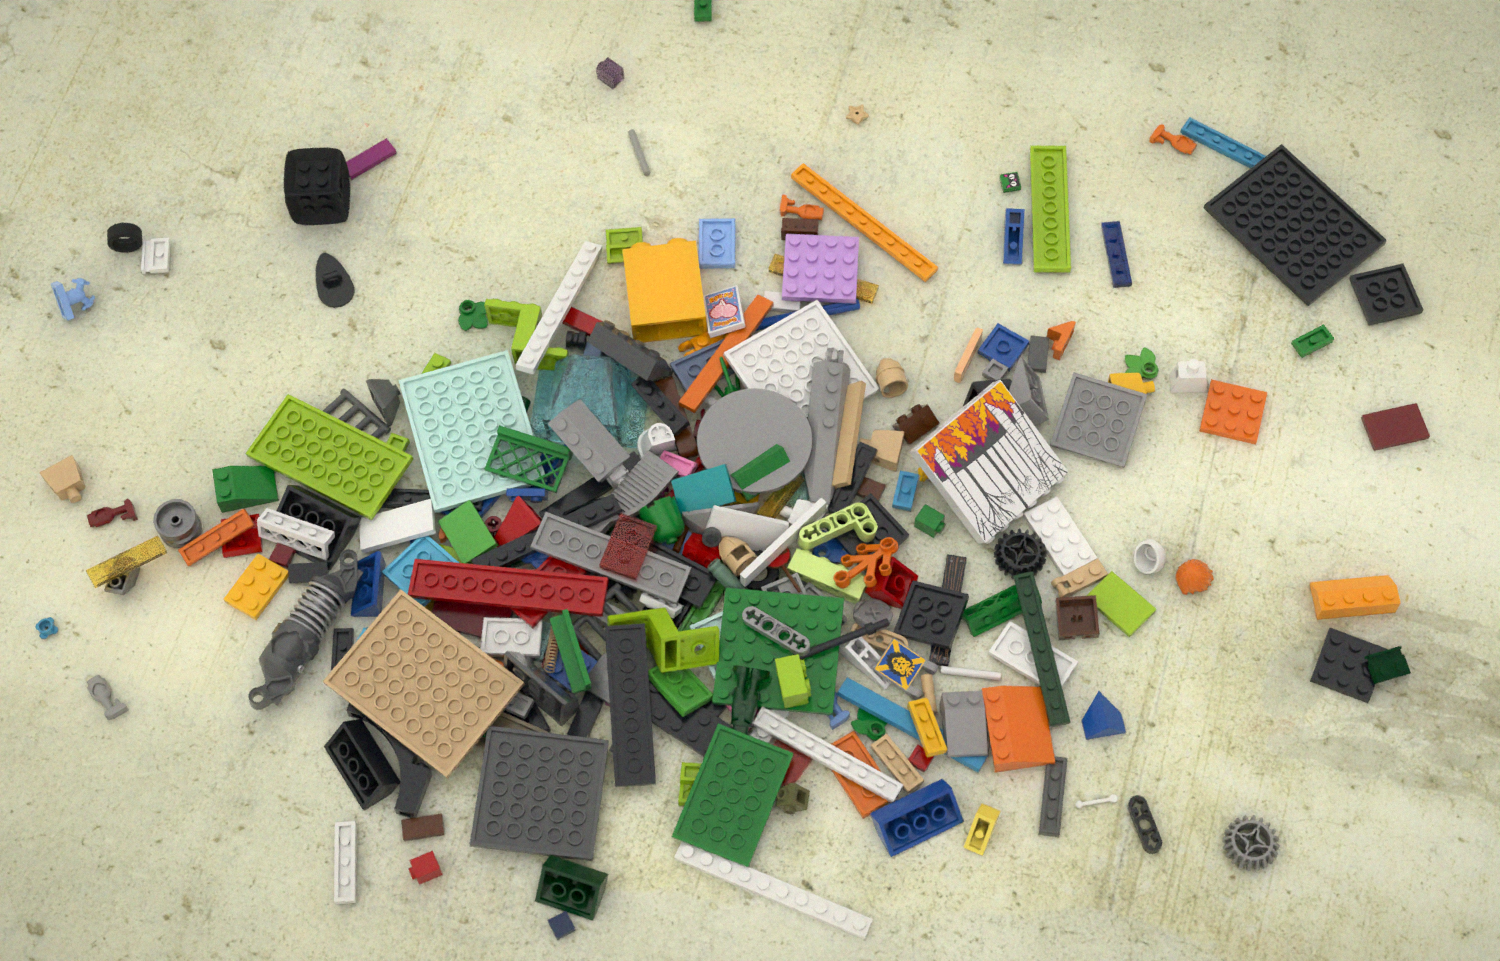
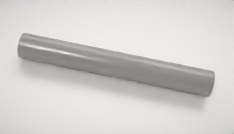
M634 129L628 131L643 174L648 176L651 172Z

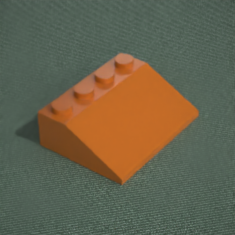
M995 686L982 688L995 772L1055 764L1041 687Z

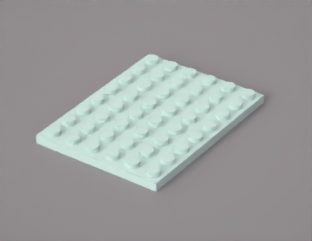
M508 350L398 380L435 514L457 508L468 500L474 503L506 494L507 488H527L532 486L484 470L498 435L499 425L533 436ZM501 441L498 447L500 453L511 448L509 443ZM521 447L515 450V453L519 459L527 455L528 451L526 448ZM513 452L502 456L506 464L516 460ZM539 453L532 456L536 464L541 462ZM501 458L494 460L491 468L498 469L504 466ZM531 458L520 462L524 470L534 466ZM518 463L508 468L510 474L513 475L521 472ZM543 466L538 467L541 475H545ZM536 469L526 473L529 480L540 477Z

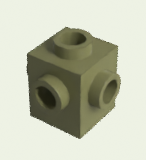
M795 783L781 786L777 794L776 807L782 809L786 814H795V812L807 810L810 790Z

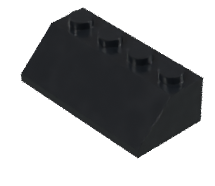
M362 719L344 721L325 744L324 748L363 810L370 808L391 795L400 784V779Z

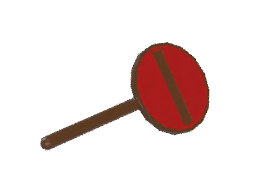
M787 547L767 567L772 569L782 568L797 592L800 593L801 589L785 567L791 559V552Z

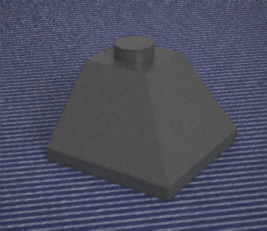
M387 379L366 380L372 400L388 427L392 426L400 405L398 397L400 391L396 384L392 385L390 380Z

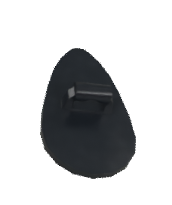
M322 253L316 264V288L319 299L328 307H342L352 300L355 293L354 285L340 262L332 255Z

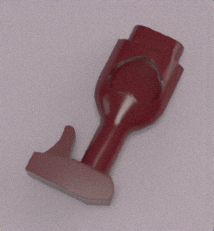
M126 499L122 506L116 508L103 507L91 511V514L87 515L90 527L108 524L116 515L125 513L121 516L122 520H138L134 505L129 499Z

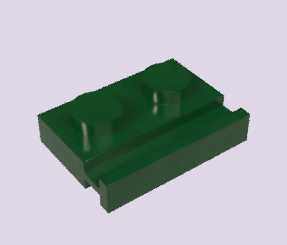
M1401 646L1365 656L1369 663L1368 668L1374 684L1411 673L1405 655H1402L1400 650L1402 649Z

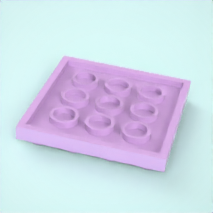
M786 234L782 300L856 303L859 237Z

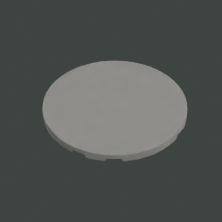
M744 389L720 398L707 410L699 425L697 448L701 463L706 470L727 464L733 491L738 493L744 491L752 495H756V493H771L782 489L785 485L796 480L803 472L812 451V432L805 414L789 398L771 390ZM774 445L782 446L790 462L741 490L731 477V474Z

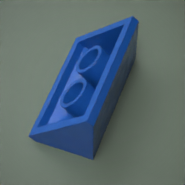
M376 551L358 561V569L364 574L357 583V591L355 597L352 598L351 616L378 617L382 612L385 577L382 571L385 569L386 563L380 551Z

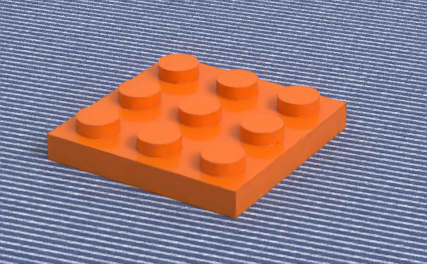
M1211 379L1199 431L1256 444L1267 392Z

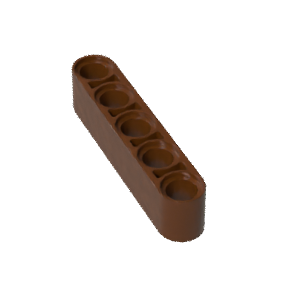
M673 376L654 381L688 421L684 408L679 406L681 398ZM690 425L678 436L674 435L679 456L686 459L699 456Z

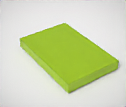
M1113 571L1086 595H1096L1097 610L1128 637L1137 631L1156 612V608Z

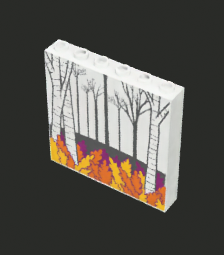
M1001 380L992 382L909 451L978 544L992 542L996 538L994 536L996 533L1006 530L1010 526L1008 524L1010 521L1020 518L1024 514L1023 510L1034 506L1037 503V498L1048 494L1051 491L1050 487L1061 483L1065 479L1063 476L1068 473V470Z

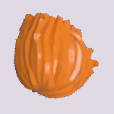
M1188 560L1178 567L1176 572L1177 584L1185 595L1188 592L1193 595L1194 592L1206 591L1214 580L1213 570H1210L1208 564L1203 563L1201 560Z

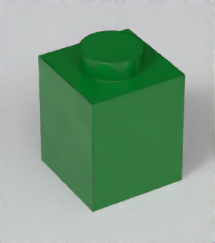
M925 504L915 518L914 527L934 538L937 533L940 534L945 528V515Z

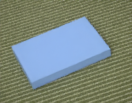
M735 218L699 219V269L735 268Z

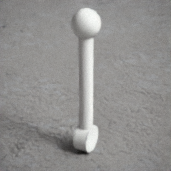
M1112 794L1109 798L1085 802L1078 800L1075 806L1082 808L1086 805L1104 802L1116 803L1118 798Z

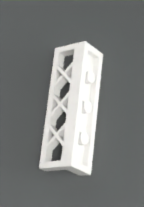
M268 508L257 519L259 537L292 547L295 550L324 560L328 559V545L335 538L334 531ZM264 528L268 529L271 533L265 532ZM315 546L322 548V551H319Z

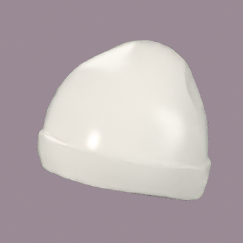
M1146 539L1138 544L1134 552V563L1138 570L1144 574H1153L1164 567L1166 553L1160 543L1153 539Z

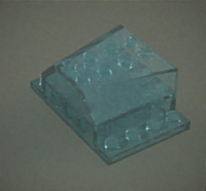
M575 354L557 361L554 371L539 370L530 422L533 436L548 441L563 442L548 423L561 411L581 399L622 447L637 448L638 438L644 431L648 405L631 385L637 377H632L631 370L611 357Z

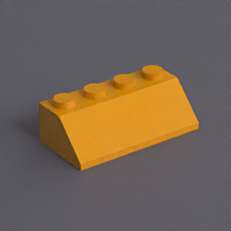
M1389 575L1310 582L1317 620L1396 613L1401 604L1397 585Z

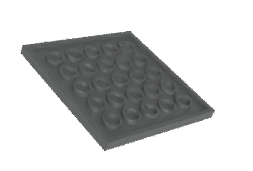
M490 726L487 729L470 847L593 861L609 740Z

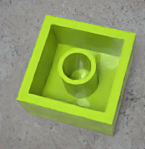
M799 654L775 659L784 707L789 708L808 704L811 688L809 679H804L807 677L804 660H800Z

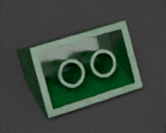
M550 855L542 865L535 901L593 921L605 892L608 874Z

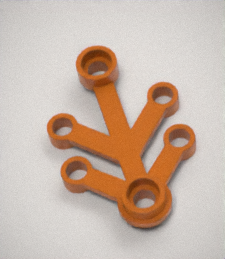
M886 537L881 540L880 544H859L856 547L858 555L851 556L846 554L842 556L841 562L846 568L851 567L854 563L860 564L848 572L844 570L836 572L833 577L836 586L842 589L847 588L851 579L866 568L867 573L863 578L864 583L867 587L875 586L877 583L875 578L877 560L883 557L882 564L879 566L881 575H890L892 573L890 566L891 556L897 552L899 548L898 542L891 537Z

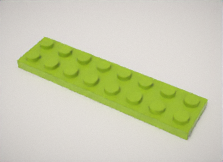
M1030 145L1033 272L1070 273L1071 254L1066 146Z

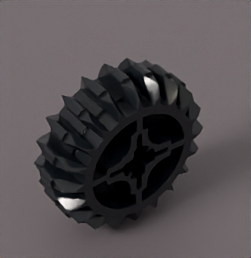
M1020 528L1017 533L1013 530L1010 531V535L1004 533L1003 538L998 539L993 555L996 558L995 564L999 565V571L1005 570V576L1012 574V579H1014L1013 575L1031 571L1036 576L1038 571L1043 569V565L1046 563L1045 557L1047 556V552L1044 551L1045 544H1041V538L1035 539V533L1029 535L1028 529L1025 533H1021ZM1021 549H1023V550H1022V555L1020 556V558H1019V560H1018V555H1019V553L1021 552ZM1006 556H1008V558L1012 559V560L1014 561V564L1011 563V562L1006 558Z

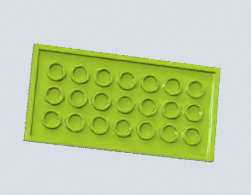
M287 394L245 453L247 457L370 520L377 514L413 461L412 455Z

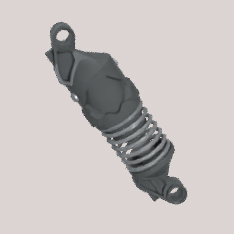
M346 549L341 552L339 571L327 575L313 576L308 583L309 586L305 588L306 592L301 594L302 598L297 600L298 604H295L293 606L294 610L289 612L290 616L286 617L282 623H278L273 630L272 639L258 659L265 678V684L253 688L248 694L249 702L253 709L261 710L272 703L278 706L284 696L295 690L298 676L304 670L308 661H312L318 653L321 639L325 637L324 633L328 632V627L332 626V621L336 620V615L340 614V609L345 606L348 600L355 597L357 583L364 574L358 569L355 551ZM346 558H352L354 560L352 563L344 562ZM257 695L264 697L260 702L253 701V698Z

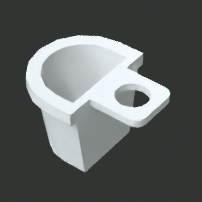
M656 423L643 431L638 438L637 451L640 459L648 451H651L660 458L664 450L668 452L677 450L672 430L666 424Z

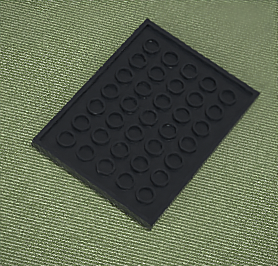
M1282 144L1204 205V209L1307 306L1316 301L1387 241Z

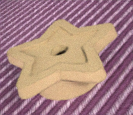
M863 104L858 107L850 105V112L846 115V119H851L852 122L857 124L862 122L864 118L869 117L868 113L864 111Z

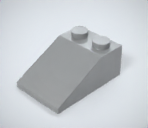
M1020 358L1009 392L1033 425L1037 426L1049 420L1041 380L1026 361Z
M982 691L942 692L939 707L944 740L947 747V758L987 756L986 717Z

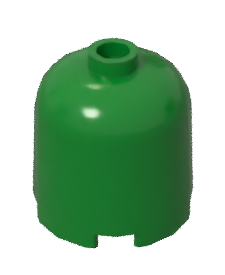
M668 496L654 501L655 505L647 508L645 505L639 509L638 512L648 534L655 542H666L667 545H671L677 542V537L684 532L685 524L674 496L672 498Z

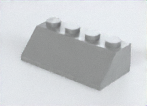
M581 399L561 411L548 423L598 482H603L631 457Z

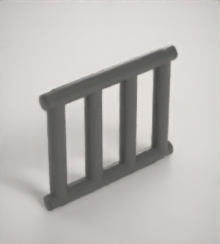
M345 388L323 410V412L330 415L347 399L353 406L339 420L346 423L353 415L360 411L366 417L355 428L362 431L373 422L379 428L371 436L377 439L384 433L388 434L391 431L387 424Z
M616 583L607 591L604 612L607 616L617 615L607 604L614 595L630 612L640 611L620 590L621 586L619 583ZM581 615L573 623L577 640L598 661L602 655L578 629L587 622L606 642L605 629L593 616Z

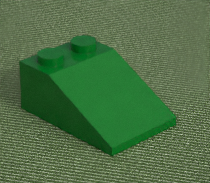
M227 466L212 469L216 500L222 513L279 501L274 470L266 466Z

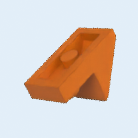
M1075 321L1048 328L1046 337L1054 341L1052 346L1054 359L1060 361L1074 333Z

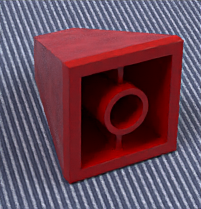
M520 496L514 500L494 537L497 540V547L537 530L541 524L542 519Z

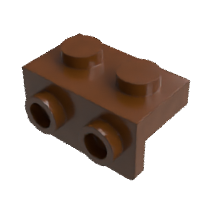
M928 404L915 405L910 409L911 413L901 415L896 419L897 423L892 425L894 429L904 431V439L907 444L913 443L939 424Z

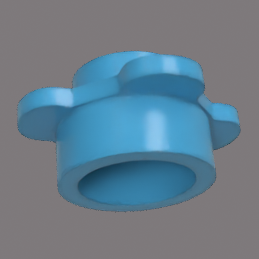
M52 617L40 620L35 626L40 632L39 636L41 639H46L49 635L58 632V627L54 625Z

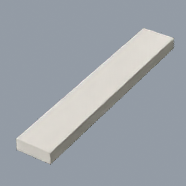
M821 498L740 573V583L746 587L798 538L799 532L803 527L814 523L826 511L827 502Z

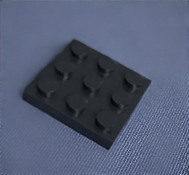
M1404 263L1350 276L1349 280L1369 326L1422 314V305Z
M870 493L859 503L867 506L878 527L875 538L871 542H863L855 530L852 529L834 539L849 555L854 556L858 555L856 547L859 544H880L882 539L891 537L900 545L909 538V533ZM859 512L854 513L856 516H863ZM843 520L837 521L839 524H846ZM869 528L863 529L867 533L872 532Z
M912 581L894 633L902 635L906 639L950 650L969 600V595Z
M1329 628L1310 682L1369 703L1375 684L1365 656L1387 649Z

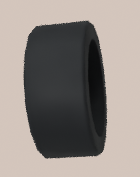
M132 223L114 224L107 230V245L116 252H134L142 246V230L139 226Z

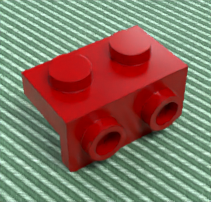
M693 532L684 543L682 556L705 568L715 559L722 560L719 555V545L715 547L704 545L702 534Z

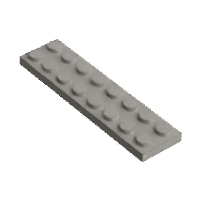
M545 512L530 546L535 551L600 576L608 577V579L676 605L691 572V567L548 512Z

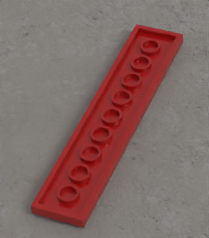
M415 559L408 595L416 599L562 613V610L568 609L569 614L603 617L609 579L608 577Z

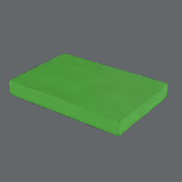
M470 500L438 521L462 563L472 564V559L498 546Z
M655 666L648 670L649 681L683 717L713 700V693L690 669L661 673L658 666Z

